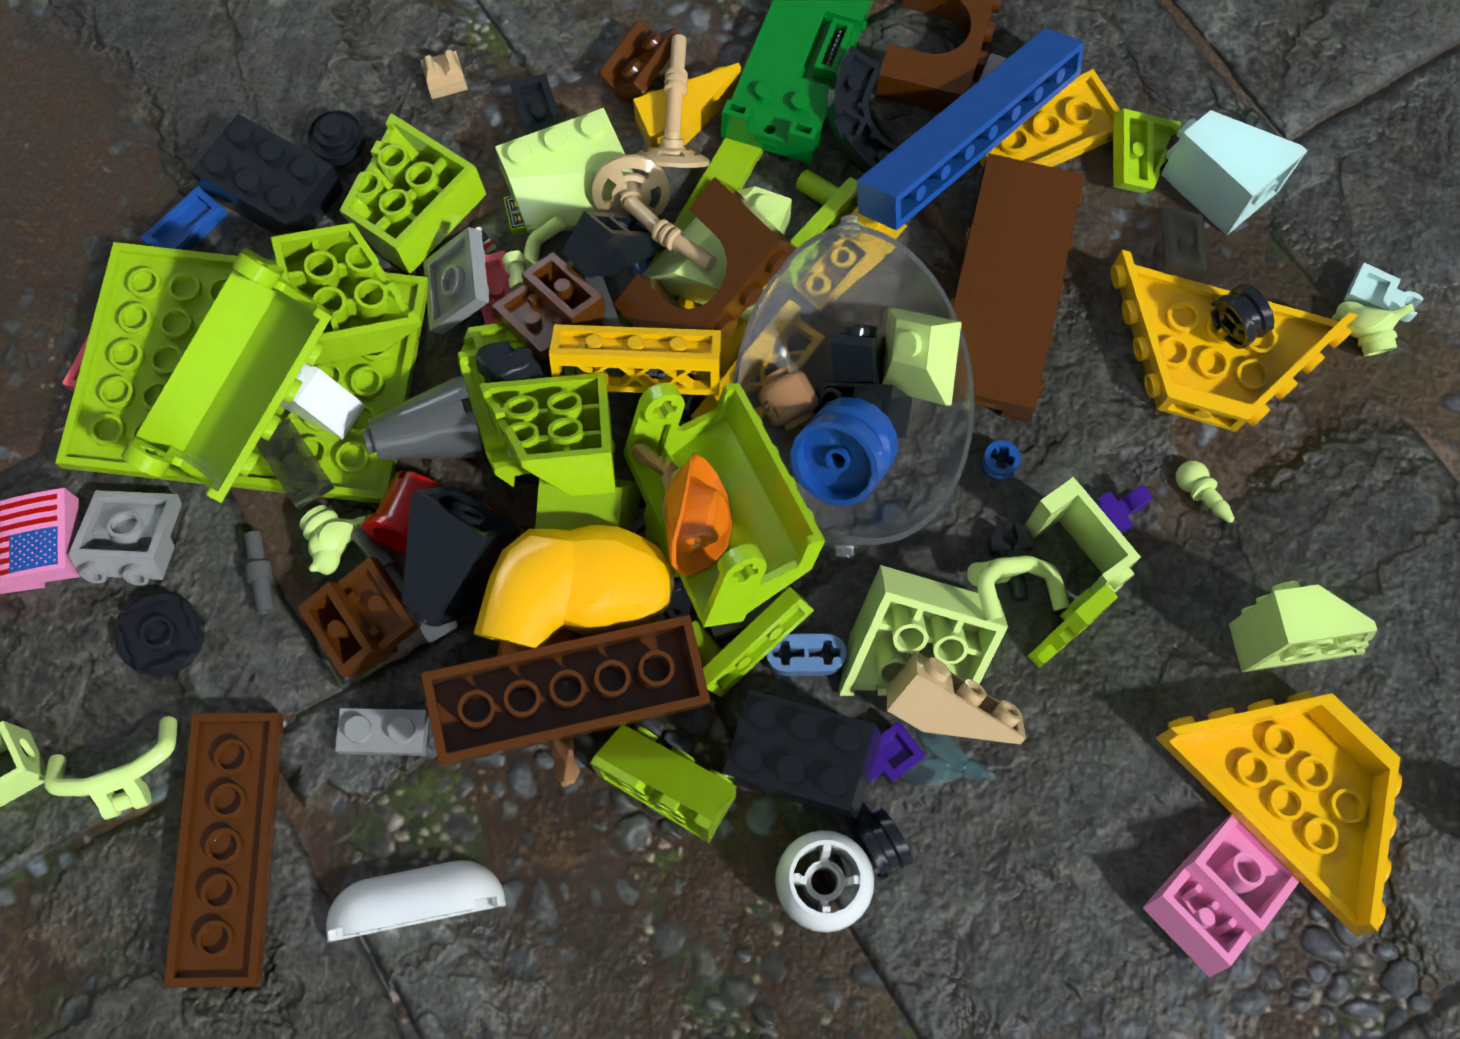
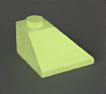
M894 307L888 308L881 384L894 385L910 397L945 406L951 405L961 322Z

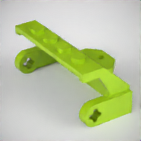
M248 248L240 251L232 265L234 269L138 433L128 442L121 454V458L125 462L155 477H162L170 464L176 465L207 486L206 495L220 503L224 500L238 474L247 478L255 465L259 455L252 452L260 437L269 441L277 428L281 418L274 414L282 400L291 404L303 383L296 377L304 363L312 367L325 345L320 343L318 339L333 314L291 283L282 279L281 276L285 271L284 269Z
M672 383L653 385L639 399L623 451L624 457L647 504L644 511L646 539L661 548L669 560L666 523L662 513V506L666 495L665 487L661 480L662 476L646 465L636 461L630 451V446L635 442L647 444L659 457L663 456L667 461L672 460L680 468L693 452L706 459L718 474L728 494L733 520L728 547L707 571L686 577L677 573L673 568L674 578H681L703 628L742 622L747 613L812 570L825 539L814 520L812 511L807 508L801 497L794 478L789 475L783 464L777 447L771 442L765 431L761 417L756 414L740 383L724 385L715 409L681 426L678 425L685 402L678 388Z

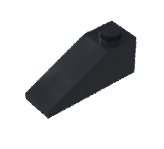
M583 211L561 253L574 263L573 268L579 274L588 278H594L595 276H614L666 248L660 245L659 242L654 241L652 234L631 214Z

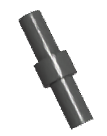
M362 528L355 530L351 534L353 542L366 558H378L402 594L404 579L395 568L397 565L396 561L386 549L381 550Z
M250 531L244 534L248 564L245 565L247 583L253 586L257 614H270L275 611L270 581L273 580L271 562L265 558L261 532Z

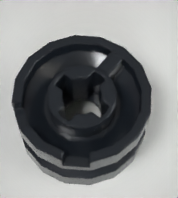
M1240 284L1233 288L1229 294L1222 295L1211 303V306L1215 307L1210 314L1216 329L1223 328L1227 334L1224 340L1237 349H1244L1252 344L1256 338H1262L1274 329L1275 320L1268 301L1261 292L1249 284Z
M883 808L871 813V819L865 823L859 820L850 826L855 842L866 853L872 869L878 868L879 873L876 875L880 881L891 876L892 869L897 866L903 869L913 863L912 855L902 834Z

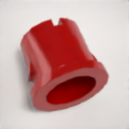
M402 471L396 472L375 514L367 515L361 525L363 531L381 546L406 557L410 502L414 491L442 486L414 472L407 471L406 474Z

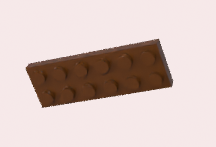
M279 712L192 713L164 988L262 986L284 715Z

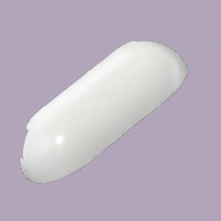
M467 860L452 861L360 880L345 888L332 903L326 920L327 942L506 906L504 891L501 883L492 871L477 862Z

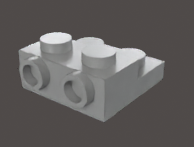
M95 490L68 553L78 575L92 583H103L107 577L124 578L127 582L134 585H146L149 579L163 580L175 548L170 536L182 506L178 494Z

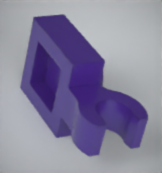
M1142 485L1119 501L1116 500L1110 491L1094 500V502L1120 533L1124 534L1134 526L1129 516L1148 506L1147 503L1153 497L1145 485Z
M900 721L881 734L882 739L868 785L881 774L889 784H892L926 757Z

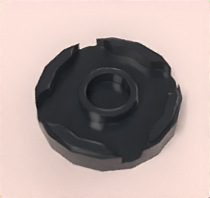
M165 592L145 595L132 603L124 612L126 616L123 618L121 625L118 624L115 633L116 649L124 663L142 675L158 678L177 674L191 665L200 653L205 638L204 620L197 608L182 597Z

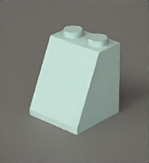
M1210 110L1198 121L1195 118L1190 119L1176 135L1179 141L1167 152L1165 157L1168 159V162L1161 176L1227 236L1280 191L1308 150L1300 144Z

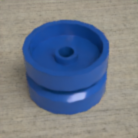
M838 398L827 402L795 437L790 452L792 470L800 485L818 500L837 506H850L862 502L874 491L881 478L892 467L898 452L897 433L889 417L876 405L860 398Z

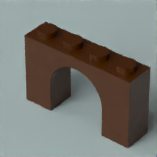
M903 0L902 7L937 15L951 21L961 31L965 42L958 48L941 54L925 53L888 44L879 74L875 97L941 113L956 101L959 96L978 83L972 81L974 73L982 74L988 51L981 50L982 43L990 44L996 21L989 20L990 14L999 13L1002 0Z
M714 177L689 210L716 235L724 247L727 269L722 286L707 303L696 308L686 309L657 280L637 274L613 304L635 327L721 330V339L734 331L738 323L737 320L743 312L759 301L764 292L763 288L772 277L781 273L789 264L790 256L797 247L735 188Z

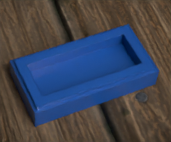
M197 186L140 238L147 246L190 250L228 214L219 203Z

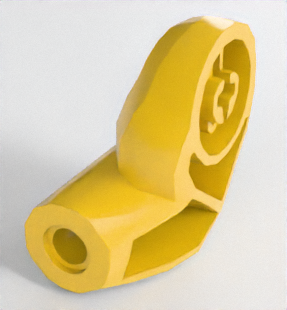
M592 524L572 530L528 529L502 550L489 577L474 634L497 642L534 649L543 647L563 628L583 636H594L654 623L661 617L671 602L675 586L672 565L661 548L644 537L618 526Z

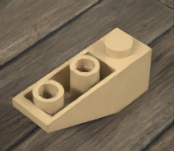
M916 651L886 687L887 711L922 732L1013 744H1022L1026 739L1022 714L1015 705L1006 700L999 701L987 694L983 687L974 680H964L952 673L937 658L931 657L929 659Z

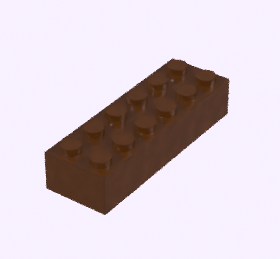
M690 615L421 673L440 767L704 707L711 702Z

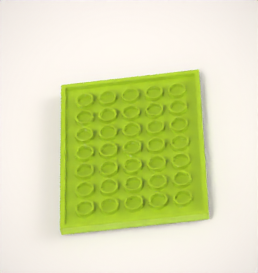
M113 242L55 462L62 469L202 484L180 467L170 464L162 477L146 474L125 462L121 458V454L128 442L138 433L234 269L232 265L237 256ZM267 259L268 261L277 265L276 260ZM385 272L390 281L394 282L402 293V298L410 310L414 311L421 321V327L383 352L313 365L322 370L365 406L343 440L279 406L274 414L281 418L277 428L269 441L260 437L252 451L259 455L255 465L247 478L238 474L231 487L380 504L395 475L397 460H379L377 452L368 454L362 430L370 428L368 419L409 399L427 303L428 277Z

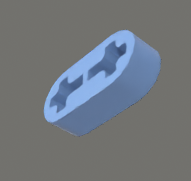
M788 634L765 658L770 670L777 675L828 676L841 670L846 661L847 650L844 642L832 634ZM787 645L790 653H803V657H792L789 665H781V659L773 657V653H778L780 646ZM823 645H830L831 652L838 653L839 657H834L831 665H825L822 657H809V653H819L822 651Z

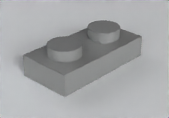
M340 708L335 752L339 754L426 756L429 712L426 710Z

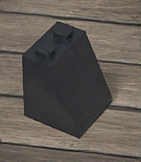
M454 485L415 490L410 502L402 604L414 611L413 615L418 621L428 626L438 627L474 615L485 595L489 577L502 550L516 540L521 530Z

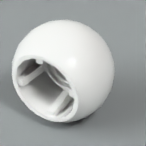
M821 830L809 832L798 837L786 848L776 868L775 885L779 901L791 919L812 931L828 933L840 931L851 926L862 917L873 896L874 875L872 865L866 853L856 842L843 834ZM819 851V861L813 863L807 869L804 876L800 873H794L797 863L805 855ZM831 852L841 856L847 862L853 876L845 878L842 869L836 863L829 861ZM819 870L829 872L835 880L834 891L828 895L817 893L811 885L813 873ZM795 886H802L808 899L818 904V911L807 907L798 897ZM844 888H854L850 902L842 910L831 913V907L828 903L833 902L842 893Z

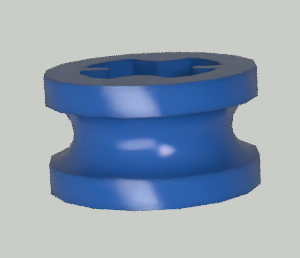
M1004 440L991 443L981 459V467L985 475L994 481H1004L1011 478L1021 462L1019 449L1014 444ZM998 453L1006 455L1005 462L1007 463L1004 468L996 467L997 462L994 458H996Z

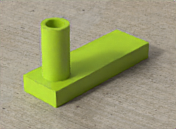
M809 169L801 173L796 183V189L823 206L791 240L797 248L791 254L787 267L779 273L781 280L792 286L794 281L857 208V180L849 177L839 188Z
M789 587L723 650L699 621H693L692 625L707 689L722 697L808 617L814 609L801 595Z

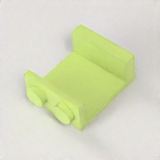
M1074 477L1040 500L1023 526L1031 534L1032 538L1035 539L1054 524L1060 522L1102 573L1099 579L1090 587L1094 594L1105 584L1114 593L1117 592L1134 575L1130 568L1141 558Z

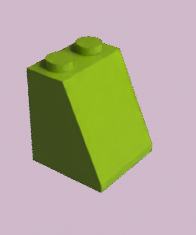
M539 478L535 529L572 530L595 524L618 526L631 532L633 523L637 519L641 491L636 481L615 479L616 493L571 497Z

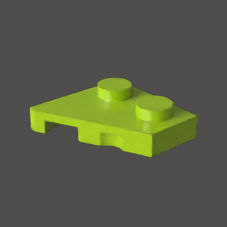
M1125 108L1115 112L1113 127V187L1138 193H1146L1153 190L1160 176V167L1167 160L1165 157L1169 151L1167 145L1171 136L1179 132L1181 122Z
M1107 584L1095 594L1090 588L1085 590L1060 615L1064 622L1027 657L1038 669L1041 668L1094 622L1118 596Z

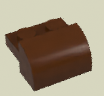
M554 252L523 271L521 275L524 284L492 305L494 316L528 348H532L534 354L539 356L543 362L549 359L554 324L600 326L605 312L604 296Z
M374 557L365 559L338 583L327 582L297 607L341 677L354 676L383 663L398 652L395 647L421 626V623L414 617V612L402 604V594L378 558Z

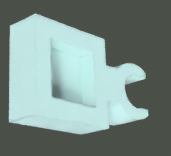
M1363 263L1357 270L1344 301H1356L1364 306L1378 309L1396 310L1405 306V304H1413V307L1416 308L1423 301V297L1416 292H1403L1397 289L1401 279L1367 263ZM1413 311L1400 320L1410 322L1417 315V312Z

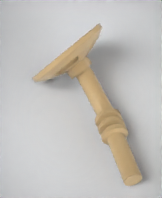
M676 34L672 37L670 67L665 72L664 93L667 95L665 136L660 138V146L650 147L633 155L647 157L662 167L709 166L710 160L694 150L683 147L684 139L680 138L682 99L687 93L688 73L685 70L687 39L681 34Z
M632 154L615 157L600 167L592 183V197L599 212L631 214L652 234L654 241L659 242L660 245L669 251H678L706 271H710L715 266L717 261L715 256L686 238L683 230L677 228V226L666 219L660 220L658 218L667 206L670 198L669 180L661 166L647 157ZM639 169L649 173V175L645 177L638 173L623 174L622 170ZM609 178L615 184L612 189V200L603 201L602 189ZM659 186L660 198L653 209L648 206L651 200V190Z

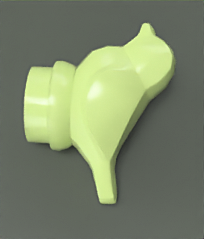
M1349 300L1342 302L1338 306L1332 319L1341 321L1349 312L1358 314L1347 327L1353 331L1350 336L1358 339L1357 345L1358 348H1362L1363 356H1371L1397 348L1395 340L1397 333L1393 328L1402 317L1413 312L1415 309L1413 304H1408L1396 310H1384L1364 306L1356 301Z
M324 505L316 506L309 510L302 517L299 524L304 538L309 541L308 551L313 558V563L309 570L325 575L334 573L339 566L340 557L352 540L351 534L355 530L362 528L361 525L366 516L350 520L340 519L336 512L329 510Z

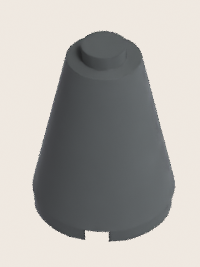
M462 376L453 377L368 419L370 428L362 430L368 454L377 452L379 460L474 458L481 456L482 447L474 413L471 411L468 400H465V398H469Z

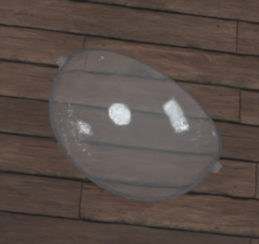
M855 215L842 216L841 223L837 227L821 232L807 240L785 260L778 272L771 277L763 293L760 295L746 326L739 349L733 383H740L756 414L761 417L765 431L771 442L777 447L780 458L789 475L794 478L797 489L807 508L814 515V520L825 539L823 546L836 548V556L839 557L854 556V548L882 545L904 539L919 531L933 520L952 495L961 477L971 444L974 424L973 375L967 344L961 328L952 404L945 406L911 397L913 400L906 438H897L898 452L895 461L868 497L862 502L850 506L829 505L814 498L800 485L792 470L790 452L795 437L811 420L787 432L784 426H772L758 400L759 391L767 385L764 377L783 367H786L789 373L802 371L806 374L817 394L819 381L835 382L830 345L831 333L844 331V325L863 324L877 326L876 334L886 335L888 308L894 307L959 321L945 291L926 265L896 239L859 224L858 217Z

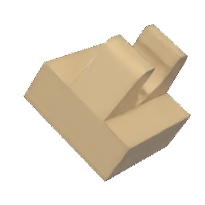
M447 50L445 54L434 57L428 55L423 60H420L432 99L468 90L456 51Z

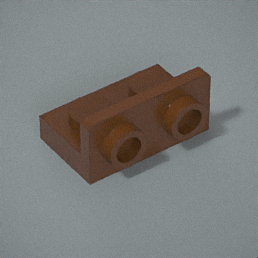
M642 20L635 21L597 71L598 77L621 101L644 94L670 59L672 37L680 33L675 28L661 33L658 31L652 32Z

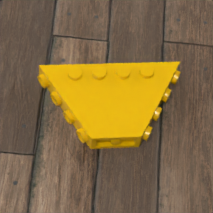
M1125 250L1120 251L1110 271L1113 286L1116 289H1120L1123 299V319L1127 325H1131L1135 337L1133 339L1135 357L1138 361H1142L1145 369L1144 385L1149 398H1154L1157 410L1234 432L1246 422L1252 427L1255 426L1271 410L1266 403L1273 396L1281 401L1298 384L1293 377L1300 370L1308 375L1326 357L1320 351L1327 344L1335 349L1353 332L1347 325L1358 316V314L1349 312L1341 321L1268 301L1275 320L1274 329L1262 338H1256L1252 344L1244 349H1237L1224 340V337L1227 336L1223 328L1216 329L1210 314L1215 309V307L1211 306V303L1218 297L1229 294V290L1135 265L1131 252Z
M1312 690L1287 697L1288 703L1275 705L1273 699H1267L1247 706L1248 711L1235 714L1234 708L1231 707L1208 714L1209 720L1195 722L1193 716H1188L1167 723L1169 729L1156 737V739L1356 937L1378 932L1386 913V907L1384 902H1382L1384 883L1391 872V861L1388 858L1389 843L1397 826V819L1393 815L1395 797L1398 795L1402 785V776L1399 773L1400 757L1333 693L1315 697Z

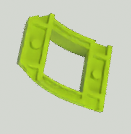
M501 322L469 327L464 337L462 350L458 352L461 375L469 395L468 402L471 411L474 413L479 437L494 475L514 487L515 476L530 474V472L520 465L480 392L479 384L486 382L484 376L478 371L476 353L484 345L501 341H508L514 350L517 347L527 346ZM562 366V375H580L584 373L577 366ZM612 440V447H613V453H614V452H615V447H616V445H615L614 441Z

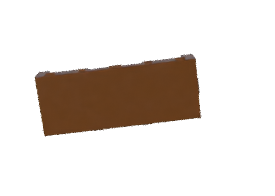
M988 153L980 179L971 226L968 227L965 237L967 244L955 296L951 298L948 314H950L949 319L961 322L952 406H957L959 401L1001 410L1000 417L1028 423L1034 413L1043 387L1042 376L1048 348H1051L1053 336L1051 333L1058 301H1061L1065 284L1063 276L1068 253L1072 249V234L1077 210L1081 206L1085 174Z

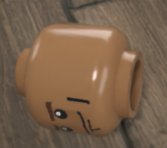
M783 367L764 377L767 385L759 391L758 400L772 426H784L787 432L815 416L813 411L817 408L819 399L804 372L794 371L789 373L787 368Z

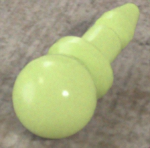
M1198 461L1183 463L1176 472L1178 486L1182 490L1191 493L1190 496L1194 501L1202 500L1209 509H1212V512L1217 517L1228 523L1233 522L1234 516L1230 506L1226 501H1223L1221 495L1215 490L1217 481L1214 478H1210L1207 467Z

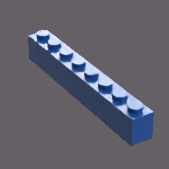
M1047 28L1027 41L1024 46L1009 58H1006L1003 63L984 76L967 92L959 96L956 101L937 114L930 122L912 134L909 139L890 152L883 160L857 180L858 213L897 231L1081 75L1084 41Z

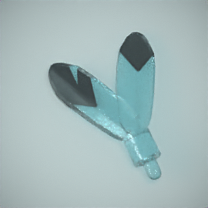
M915 728L918 739L938 759L921 761L900 777L903 782L914 786L948 782L959 779L963 775L966 778L981 782L982 778L990 781L996 779L995 773L985 770L986 765L971 760L968 761L965 753L948 735L922 732Z

